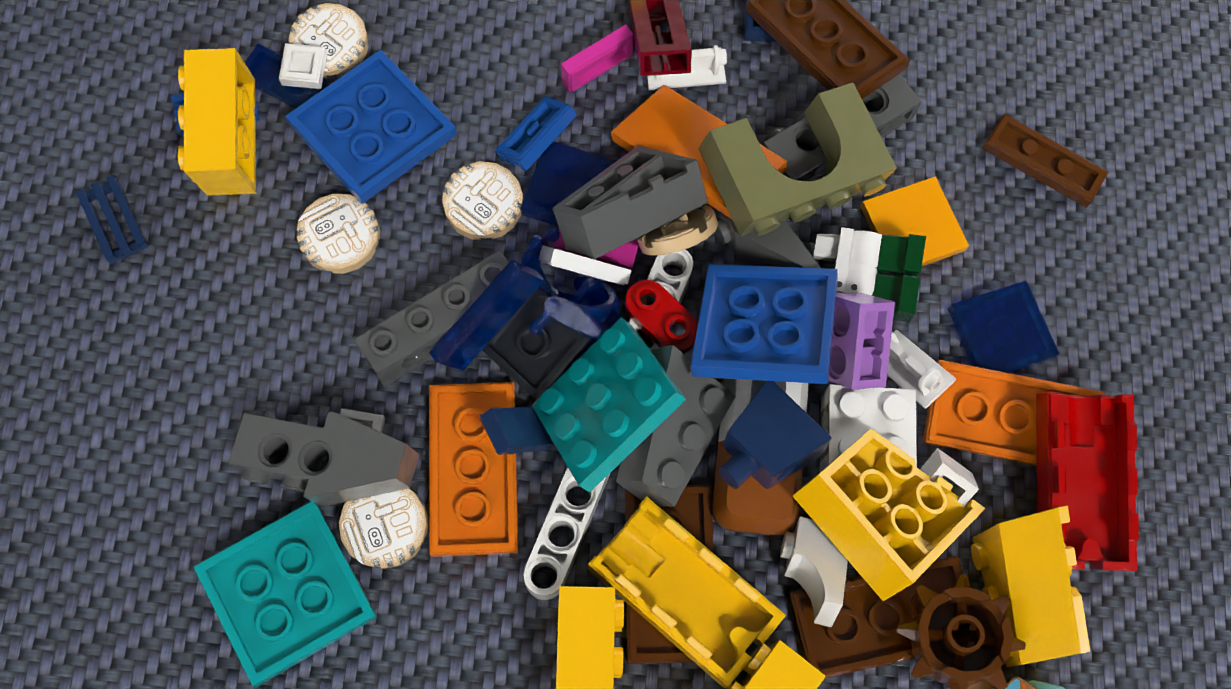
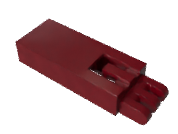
M629 0V20L634 34V45L640 76L691 73L692 49L679 0ZM661 20H666L669 32H661Z

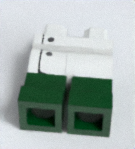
M841 227L840 235L817 234L813 258L835 262V269H838L836 294L864 293L895 302L893 320L911 323L916 311L920 283L919 276L922 269L926 236L909 234L908 237H901L870 231H854V229Z

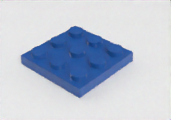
M381 49L285 116L288 125L361 204L368 201L457 135L454 124Z
M709 264L691 362L692 376L828 384L838 269Z

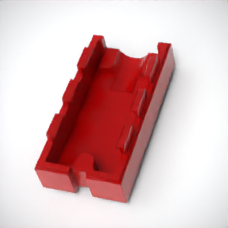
M1058 392L1036 394L1037 513L1068 506L1070 522L1061 525L1065 545L1067 547L1072 546L1075 550L1077 565L1072 566L1073 570H1085V561H1089V569L1137 571L1139 513H1136L1138 468H1135L1137 424L1134 423V394L1090 396L1058 394Z

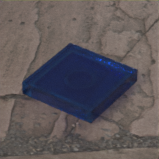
M1027 280L951 304L948 308L970 362L974 367L1013 373L1055 359L1060 355Z

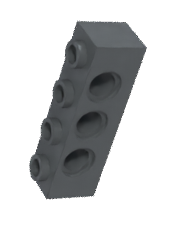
M900 74L862 99L865 106L875 110V112H869L881 138L910 122L922 102ZM804 113L799 116L794 125L785 130L782 127L777 128L763 140L764 147L787 160V168L783 173L786 177L798 181H812L825 173L826 162L823 150ZM800 143L807 144V145H809L813 150H812V151L802 150L801 148L798 147L797 144H800Z
M499 250L354 340L383 387H386L503 314L523 290V283Z

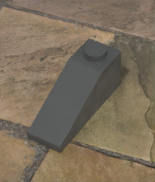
M716 209L718 221L715 231L716 237L722 245L727 243L736 257L753 266L820 268L786 220L780 222L778 228L767 234L757 236L754 231L740 237L733 220Z

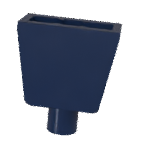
M767 381L728 430L723 446L732 457L719 468V473L726 483L735 489L740 487L751 476L764 488L769 489L819 458L825 452L832 437L774 381Z

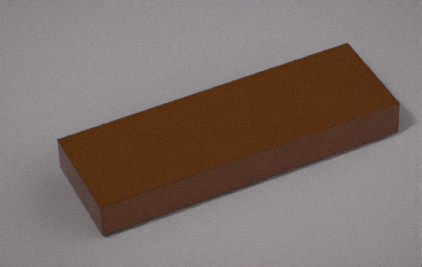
M1005 113L982 148L1086 208L1093 201L1109 173L1107 170Z

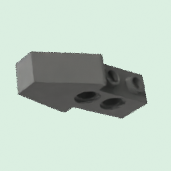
M328 411L324 428L244 413L228 464L242 470V478L259 484H268L269 478L283 480L281 486L304 492L303 497L325 507L410 488L419 454L406 443L336 412ZM289 447L285 460L278 463L280 453ZM329 455L327 466L323 470L317 471L319 461L324 456Z

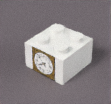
M830 384L821 396L820 426L832 439L825 452L820 456V471L870 429L913 457L917 467L916 390L881 387L851 390L841 385Z

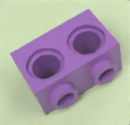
M864 293L836 294L828 381L851 390L886 387L895 302Z

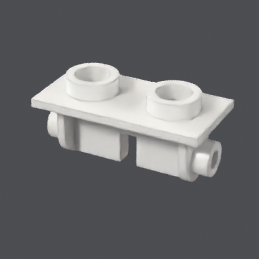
M713 45L712 48L692 50L691 73L647 76L649 90L659 89L663 85L669 88L726 84L724 65L727 63L726 49Z
M897 329L892 332L887 376L901 389L916 390V402L926 409L956 381V378Z

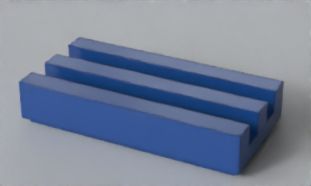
M545 96L496 148L495 152L501 161H509L511 165L515 167L519 165L522 170L527 171L572 122L577 114L571 105Z

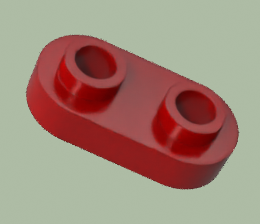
M642 280L630 287L626 295L625 308L631 320L659 348L673 345L683 354L689 352L695 345L698 328L696 319L661 284L655 281ZM650 295L655 299V302L652 305H644L641 303L640 297ZM674 324H679L685 329V333L674 335L669 328Z

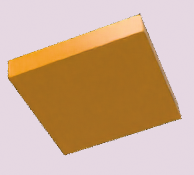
M936 176L865 200L860 206L871 232L908 237L909 234L926 236L922 266L965 252L969 247Z

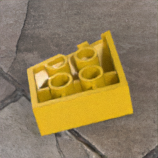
M872 429L862 435L793 495L794 499L882 601L913 584L985 509V507L973 499L965 506L958 502L959 496L951 491L952 484L940 476L934 482L930 481V476L916 467L913 457Z
M1068 506L998 523L972 537L974 544L971 546V556L976 569L982 572L985 584L982 592L987 593L991 597L990 600L1007 596L1011 602L1004 616L1007 615L1011 621L1013 636L1024 641L1026 644L1024 650L1010 652V656L1005 662L1006 667L1090 652L1082 596L1077 588L1071 586L1070 583L1072 566L1077 565L1074 547H1067L1065 545L1061 524L1070 522Z

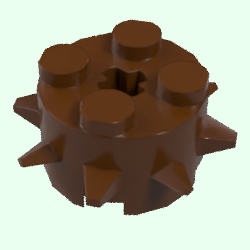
M960 574L955 588H949L941 594H937L920 585L916 589V593L922 610L915 617L914 622L897 625V633L911 639L912 653L917 661L910 673L912 677L918 679L929 675L935 681L949 685L950 689H967L968 686H972L981 680L997 689L1008 687L1001 666L1008 660L1010 652L1024 650L1026 647L1024 641L1013 636L1011 621L1007 615L1004 616L1011 602L1007 596L990 600L991 597L987 593L971 588L968 576L965 574ZM958 628L962 629V636H968L969 642L962 647L952 637V633Z

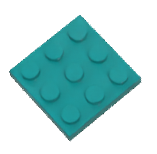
M621 317L532 404V407L577 484L590 493L662 424L686 398L633 326Z
M312 501L193 567L253 687L260 686L377 618L370 601L319 505Z

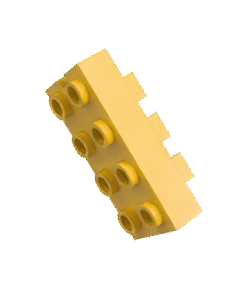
M647 496L612 541L603 548L597 557L594 556L588 563V570L608 587H615V593L724 689L731 685L751 660V657L745 652L752 642L758 646L762 645L786 616Z

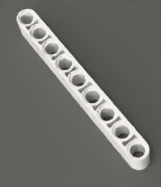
M686 249L671 254L658 255L647 280L661 284L681 304L693 268L692 256ZM667 265H676L682 269L683 273L678 276H671L665 273L663 268ZM650 295L640 297V301L644 305H648V303L655 300ZM630 319L629 323L633 326V328L636 330V332L639 334V336H644V337L649 338V337ZM653 342V347L649 349H655L659 347ZM567 467L524 570L526 587L535 598L548 600L559 595V586L565 585L610 474L590 492L591 498L588 503L582 506H575L568 502L566 495L569 490L580 486ZM557 527H567L573 532L574 539L569 545L558 547L551 543L549 540L550 533ZM540 567H550L557 574V580L550 588H538L532 582L534 572Z

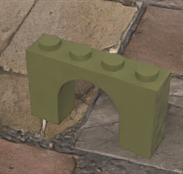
M853 82L819 93L804 112L825 156V174L819 180L798 181L778 172L767 160L747 118L708 132L698 149L740 237L754 231L757 236L767 234L778 228L780 222L792 218L794 223L815 214L817 208L827 205L829 209H835L850 201L852 195L862 192L863 196L866 197L886 187L885 180L897 167Z

